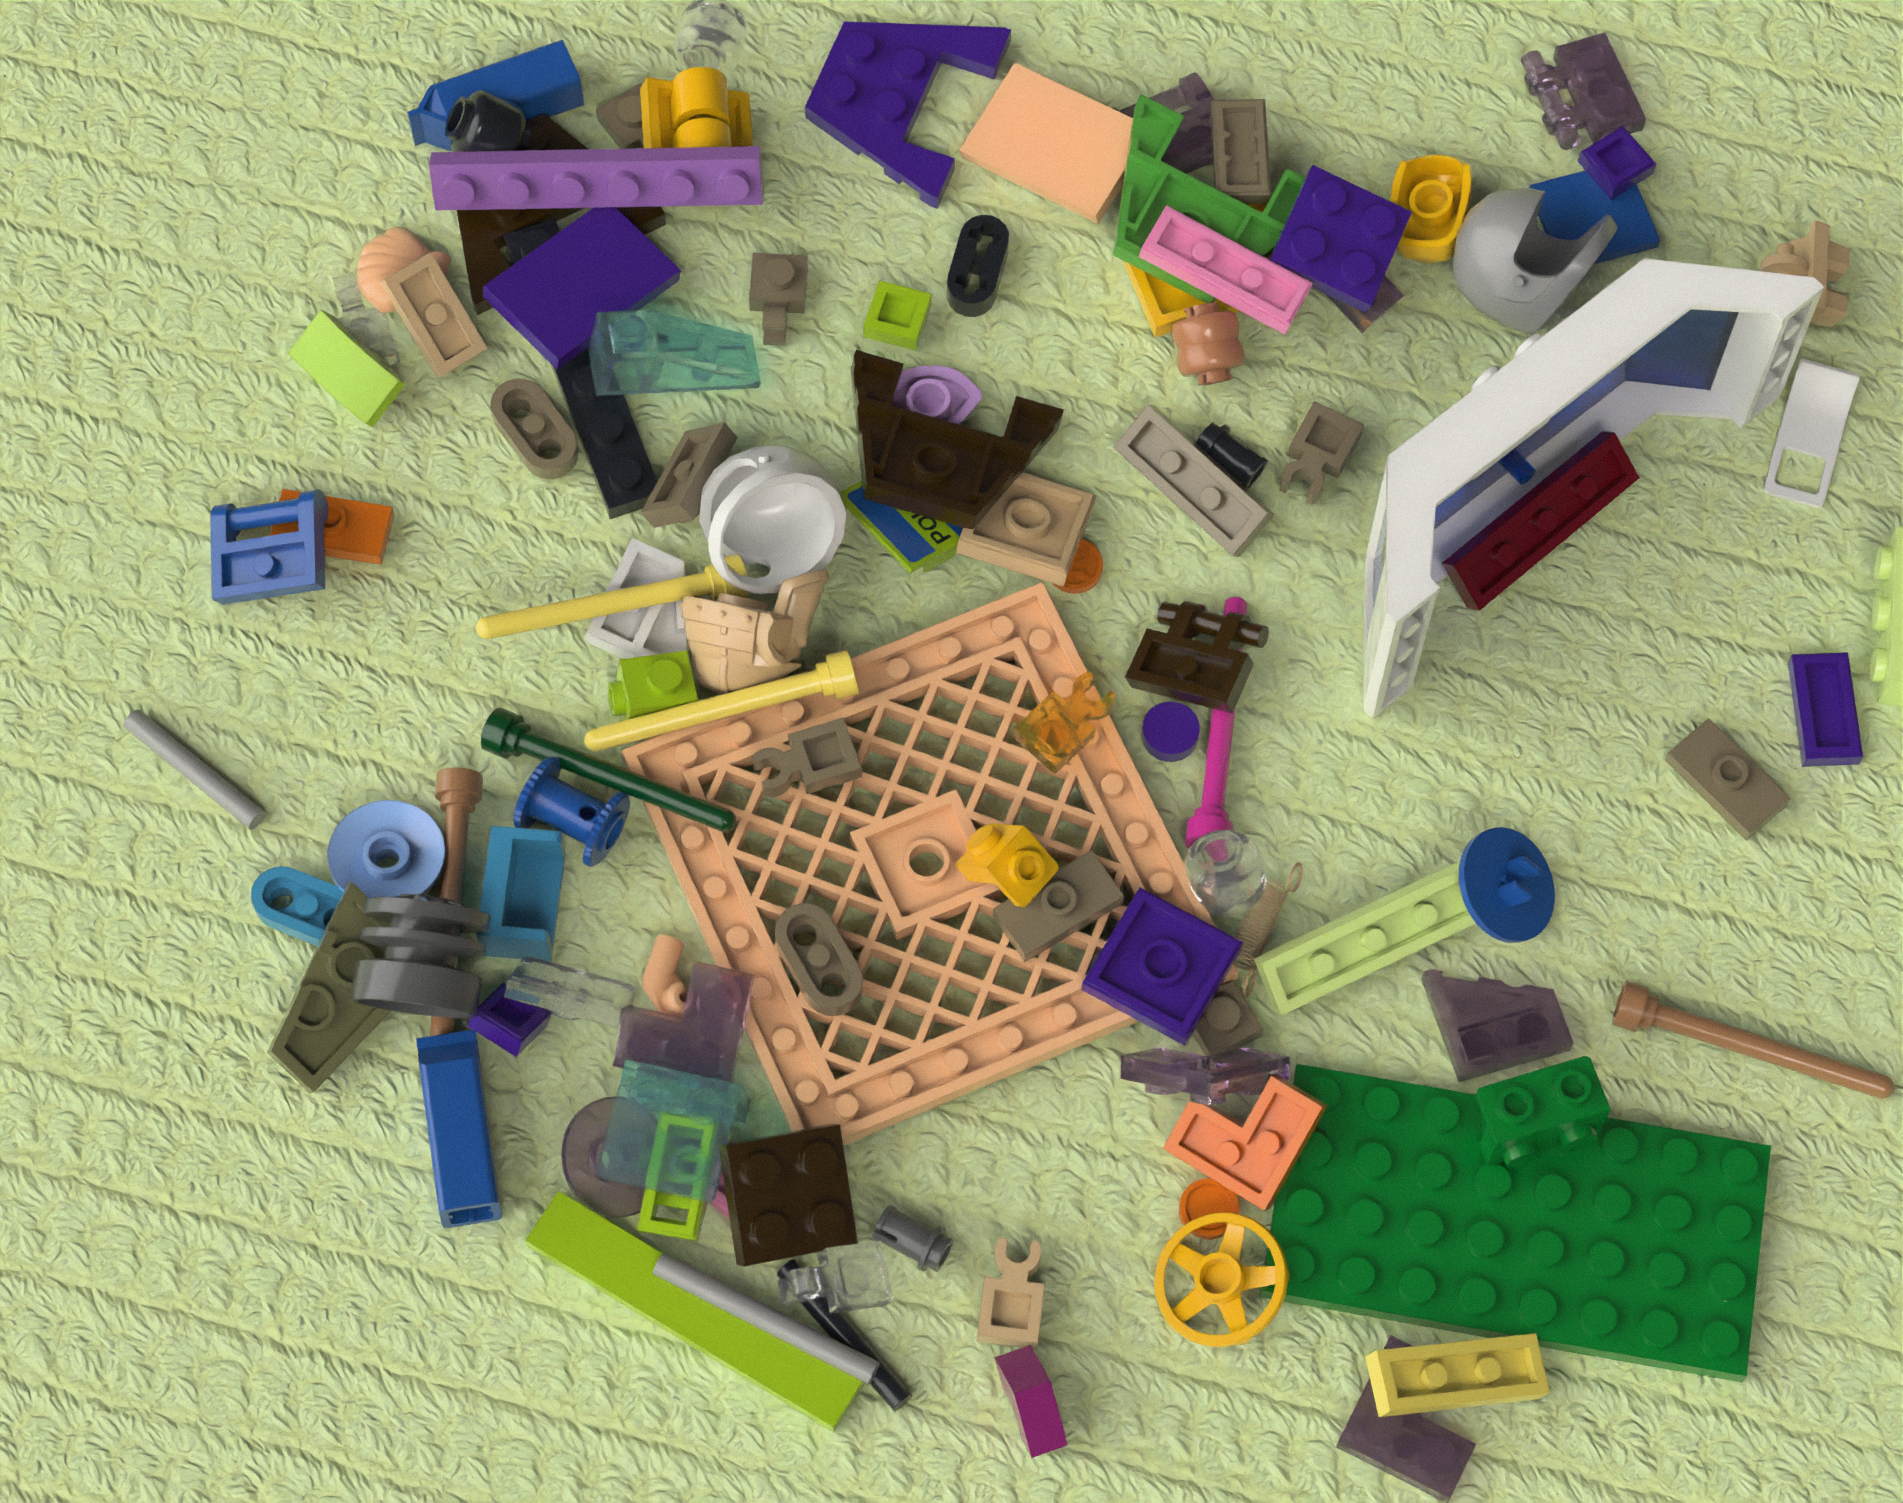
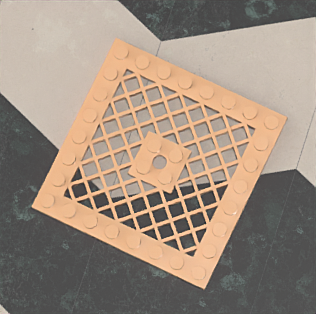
M1043 582L851 658L859 691L858 695L837 700L835 695L824 697L823 692L661 734L621 750L623 761L628 770L727 808L736 816V825L738 826L728 846L721 831L642 801L790 1131L827 1124H840L844 1146L1139 1022L1081 990L1082 982L1089 972L1095 954L1099 955L1107 942L1102 940L1109 919L1119 921L1127 907L1120 905L1098 918L1092 936L1077 931L1060 941L1085 950L1077 972L1048 962L1055 945L1040 953L1038 958L1033 957L1024 962L1016 950L1009 948L1011 942L1005 933H1003L999 944L971 934L979 912L993 917V908L1001 904L993 900L1003 897L1004 893L996 884L968 881L957 869L955 863L967 851L965 845L968 839L976 832V829L978 830L991 823L1015 825L1023 806L1051 815L1043 836L1030 832L1050 856L1070 863L1087 852L1093 851L1100 833L1113 861L1097 856V858L1111 878H1114L1113 881L1120 891L1125 883L1133 899L1137 890L1141 887L1216 927ZM1014 660L1017 666L1008 664L1006 662ZM978 674L972 690L954 684ZM990 675L1017 684L1010 703L982 694ZM1027 689H1029L1041 714L1020 707ZM925 695L919 711L902 705ZM938 696L965 705L957 725L930 715ZM976 709L1003 718L995 738L968 729ZM872 717L866 732L849 727V725ZM885 717L912 726L904 746L877 737ZM840 718L845 720L853 745L859 747L857 757L862 771L870 752L897 760L889 781L862 772L861 778L844 783L836 803L810 793L806 794L802 780L798 789L790 786L784 794L774 797L791 803L783 824L756 815L764 797L762 781L772 779L776 768L766 767L762 769L760 775L743 770V768L753 765L752 755L761 749L777 748L783 752L791 750L788 734ZM1013 723L1041 732L1033 752L1006 742ZM923 730L950 739L943 759L915 750ZM1051 736L1065 763L1044 756ZM961 744L989 753L981 773L953 764ZM999 757L1027 767L1019 787L991 777ZM908 765L936 774L928 794L900 785ZM1037 771L1065 780L1058 800L1029 791ZM946 779L974 788L966 808L957 789L940 795ZM713 781L707 796H705L701 785ZM727 781L753 790L745 810L718 801ZM1075 784L1089 812L1068 805ZM856 786L883 796L874 816L847 807ZM985 792L1012 801L1004 822L977 813ZM894 800L912 806L887 817ZM802 808L829 817L821 838L794 829ZM1061 819L1090 829L1082 850L1053 840ZM840 822L859 828L850 832V842L854 850L832 842ZM749 829L776 839L767 860L740 851ZM787 843L814 852L805 874L779 865ZM929 852L937 855L942 860L943 867L932 876H922L912 870L910 866L911 860L920 853ZM825 857L852 866L844 888L817 878ZM738 866L761 874L752 895L745 884ZM863 872H865L877 900L855 892ZM772 879L799 888L792 906L806 903L810 893L837 902L831 919L848 948L861 952L857 964L861 969L862 977H864L872 957L900 966L891 989L863 979L862 995L885 1003L876 1025L850 1017L848 1013L839 1016L823 1015L815 1011L808 1004L801 990L797 997L784 969L787 966L777 949L776 943L773 945L761 919L762 916L777 922L779 916L786 910V908L763 900ZM848 907L876 916L867 938L840 928ZM967 912L960 930L940 923ZM887 921L896 940L913 934L906 952L878 942ZM925 935L954 944L945 966L917 956ZM964 948L993 959L984 980L956 971ZM1003 962L1032 973L1023 995L995 985ZM1235 964L1231 967L1221 986L1232 980H1237L1238 970ZM910 971L939 981L930 1003L902 993ZM1042 977L1062 984L1035 996ZM837 981L828 982L844 988V986ZM949 985L978 995L969 1017L941 1007ZM988 999L1009 1006L981 1018ZM895 1007L924 1017L915 1040L886 1030ZM807 1017L830 1025L821 1048ZM934 1021L955 1029L927 1041ZM841 1030L869 1040L860 1063L832 1053ZM880 1044L901 1051L873 1063ZM830 1068L847 1075L834 1079Z

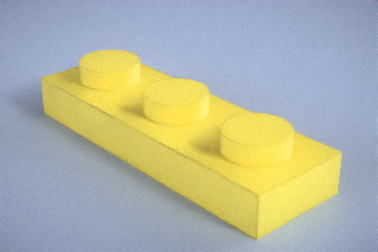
M1536 1333L1376 1350L1365 1357L1379 1417L1535 1400L1550 1393Z

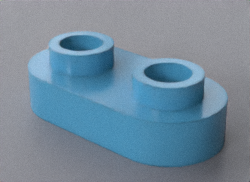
M280 866L266 870L255 880L251 889V901L258 918L265 925L318 946L343 891L338 886L296 869ZM281 896H291L294 898L292 904L287 908L278 909L274 907L275 901Z

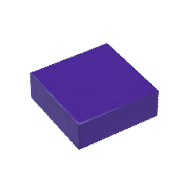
M1624 126L1582 150L1578 159V163L1610 200L1653 175L1656 167L1653 159Z
M503 982L478 1006L477 1017L469 1020L468 1027L517 1057L547 1027L552 1012Z

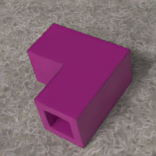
M1031 1345L994 1357L1003 1390L1013 1407L1021 1439L1031 1458L1067 1446L1068 1443L1051 1381Z

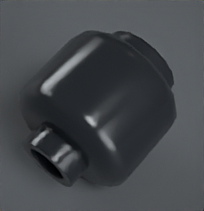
M483 90L472 93L468 98L460 97L453 105L445 126V136L450 139L453 152L527 151L531 132L525 129V113L520 106Z

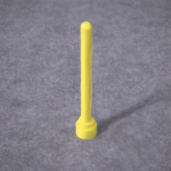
M739 554L724 557L726 563L739 575L747 576L744 563ZM714 565L705 566L703 573L485 616L477 622L476 631L483 639H493L683 600L685 595L693 597L710 595L713 600L718 599L719 593L748 598L749 592L736 588L725 581L716 571Z
M848 650L825 655L826 661L815 664L816 670L593 728L585 735V745L592 751H601L823 692L824 697L835 695L837 700L858 695V686Z

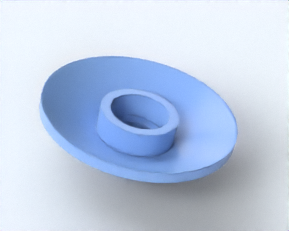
M382 800L356 808L339 822L329 841L327 859L331 876L335 884L342 891H344L347 883L352 882L368 898L394 897L401 894L424 895L433 887L442 872L445 862V844L438 825L425 811L406 802ZM387 857H392L399 861L397 865L390 868L378 866L379 862Z

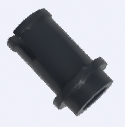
M1212 422L1202 432L1196 443L1246 489L1250 488L1264 471L1268 460L1260 457L1230 435L1231 428L1228 425L1224 424L1219 427Z

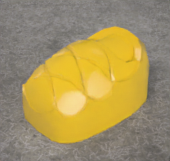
M1429 154L1405 161L1401 160L1393 180L1390 202L1412 212L1397 246L1398 252L1405 259L1421 263H1437L1448 261L1453 256L1457 231L1471 207L1472 178L1470 164L1455 156L1444 154Z

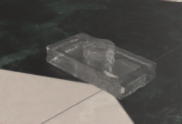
M524 956L507 979L504 997L549 1009L554 1016L562 1019L578 1020L582 1018L618 1028L633 1006L636 986L538 958Z

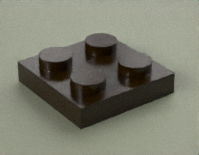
M827 1124L718 1145L737 1265L745 1267L858 1244L840 1124Z

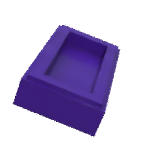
M1848 652L1792 654L1788 661L1802 767L1859 765L1863 758Z

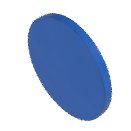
M1504 827L1483 831L1468 842L1460 859L1459 886L1464 904L1475 923L1491 937L1506 943H1520L1539 935L1545 929L1552 916L1555 903V889L1550 868L1537 846L1522 833Z

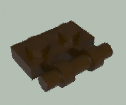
M1164 601L1159 607L1157 619L1159 623L1169 625L1170 628L1167 633L1146 629L1125 675L1127 682L1134 689L1233 713L1254 666L1249 654L1240 652L1238 649L1243 648L1245 644L1263 648L1269 636L1268 627L1251 622L1248 615L1229 612L1224 616L1206 611L1205 607L1199 603L1184 601L1179 605ZM1200 633L1215 637L1213 644L1192 639Z

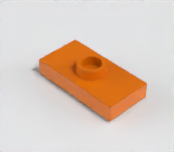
M282 489L279 501L297 499L301 492ZM325 496L328 504V518L324 523L325 556L382 565L395 516L393 508L391 506ZM298 521L273 525L270 536L299 531Z

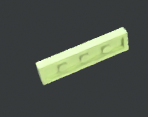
M1460 861L1254 958L1273 1010L1282 1016L1475 924L1464 904L1460 891Z

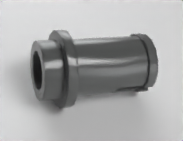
M892 1205L887 1206L875 1226L880 1230L876 1229L872 1234L874 1241L881 1242L917 1261V1268L923 1272L927 1268L938 1272L945 1263L954 1242L952 1238L945 1235V1228L938 1226L934 1230L896 1210Z

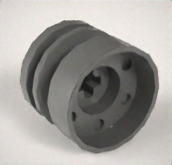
M401 894L394 897H371L365 899L363 914L368 918L389 923V927L362 928L360 938L369 944L385 948L386 950L384 958L356 961L351 1001L368 1007L415 1015L459 1019L476 1018L482 978L469 971L456 968L457 959L475 958L486 954L487 946L484 943L463 938L461 933L489 932L491 917L487 913L462 906L457 901L435 896Z

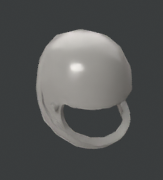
M1530 188L1496 191L1487 195L1469 210L1457 231L1453 255L1454 275L1459 291L1479 312L1510 329L1533 335L1552 316L1595 263L1614 236L1618 225L1614 218L1608 214L1578 239L1562 240L1544 233L1537 225V216L1545 197V191Z

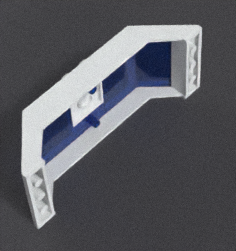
M1644 258L1547 334L1542 336L1540 333H1535L1530 336L1517 349L1514 359L1500 369L1495 365L1487 369L1475 381L1470 393L1390 453L1386 462L1365 556L1363 710L1371 719H1374L1415 686L1414 680L1437 593L1440 592L1438 584L1448 577L1442 565L1443 561L1602 431L1615 432L1619 441H1622L1653 415L1731 419L1742 428L1780 398L1824 286L1814 277Z

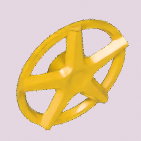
M1220 1212L1207 1214L1190 1221L1169 1239L1156 1265L1154 1290L1162 1315L1177 1333L1200 1345L1228 1347L1249 1343L1251 1338L1262 1332L1273 1321L1284 1302L1290 1273L1280 1244L1267 1228L1250 1217L1236 1213ZM1214 1223H1227L1218 1252L1204 1256L1180 1243L1188 1234L1200 1227ZM1245 1227L1259 1235L1267 1244L1272 1253L1275 1266H1244L1240 1263ZM1169 1258L1194 1276L1195 1288L1172 1309L1167 1301L1164 1285L1165 1271ZM1275 1284L1268 1306L1253 1323L1248 1325L1241 1301L1242 1292L1247 1289ZM1215 1304L1219 1307L1231 1333L1224 1335L1205 1334L1189 1328L1184 1322L1207 1306Z

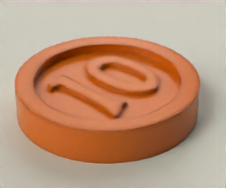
M1082 539L1064 587L1052 584L1059 590L1071 594L1084 593L1092 589L1099 582L1103 571V559L1099 550L1092 543Z
M1211 1178L1200 1179L1190 1184L1183 1192L1179 1204V1216L1183 1225L1207 1214L1220 1212L1239 1214L1240 1211L1236 1193ZM1227 1223L1209 1224L1194 1230L1191 1234L1207 1240L1218 1239L1224 1236Z

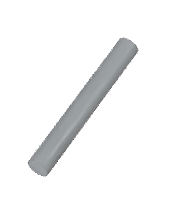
M135 710L128 715L123 724L126 730L249 830L255 829L263 821L265 812L140 710Z

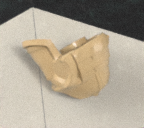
M813 571L784 580L774 610L768 612L769 603L719 593L718 601L685 595L683 602L680 603V608L682 609V618H684L688 647L692 652L694 672L701 685L722 695L783 679L790 673L801 669L802 664L799 659L801 649L807 646L813 616L818 607L821 594L824 593V585L830 581L828 571Z

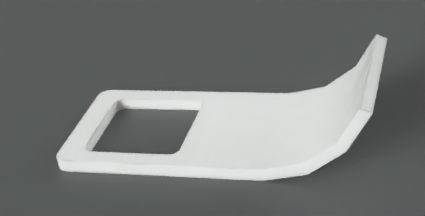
M1800 359L1763 490L1766 494L1815 508L1823 506L1860 374ZM1784 449L1825 460V467L1817 494L1793 489L1775 482Z

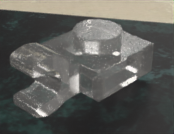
M351 272L332 278L336 290L335 293L344 316L338 318L340 323L363 347L377 353L388 365L400 362L385 314L376 307L365 310L354 273Z
M881 1241L825 1248L817 1255L820 1267L794 1269L789 1271L790 1278L777 1281L782 1305L803 1303L826 1296L830 1313L883 1307L894 1300Z

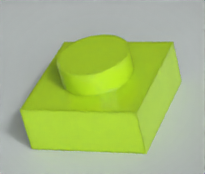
M879 280L863 326L864 337L916 351L932 306V294Z

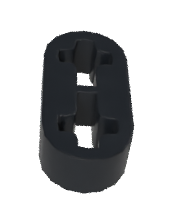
M978 215L969 219L961 229L947 278V300L950 307L956 313L965 317L983 315L992 308L995 302L1008 257L1009 244L1008 229L999 218L991 215ZM982 236L992 237V243H989L984 258L976 256L977 243L981 241ZM971 275H979V289H976L973 296L964 295V289L968 287Z

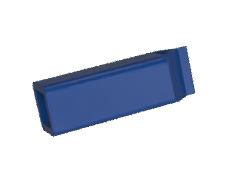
M559 40L433 84L426 91L418 108L408 111L407 114L415 146L428 143L448 151H453L450 139L445 136V126L453 105L460 97L468 98L474 92L480 90L487 91L520 106L525 113L526 121L543 113L548 117H552L584 106L579 74L564 41Z
M467 1030L416 1038L437 1203L442 1227L453 1228L499 1220L502 1218V1210L476 1031Z

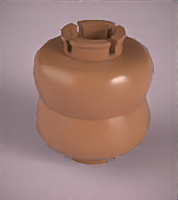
M1218 302L1185 308L1186 319L1173 323L1171 328L1172 338L1178 348V370L1184 377L1197 376L1198 386L1232 380L1233 377L1230 374V370L1242 366L1245 362V353L1238 340V318L1232 311L1219 312Z

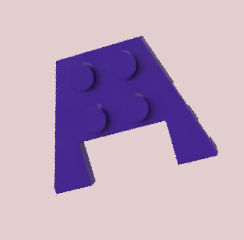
M844 21L805 105V118L855 154L859 155L862 152L884 168L886 176L898 184L903 181L920 193V200L930 207L938 209L955 170V158L907 143L909 135L941 64L945 63L995 79L1011 43V30L1004 27Z

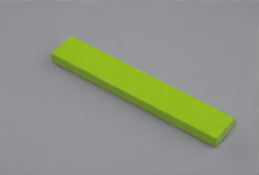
M560 1191L557 1192L525 1240L527 1247L833 1433L865 1384L855 1377L653 1275L654 1267L662 1255L660 1251Z

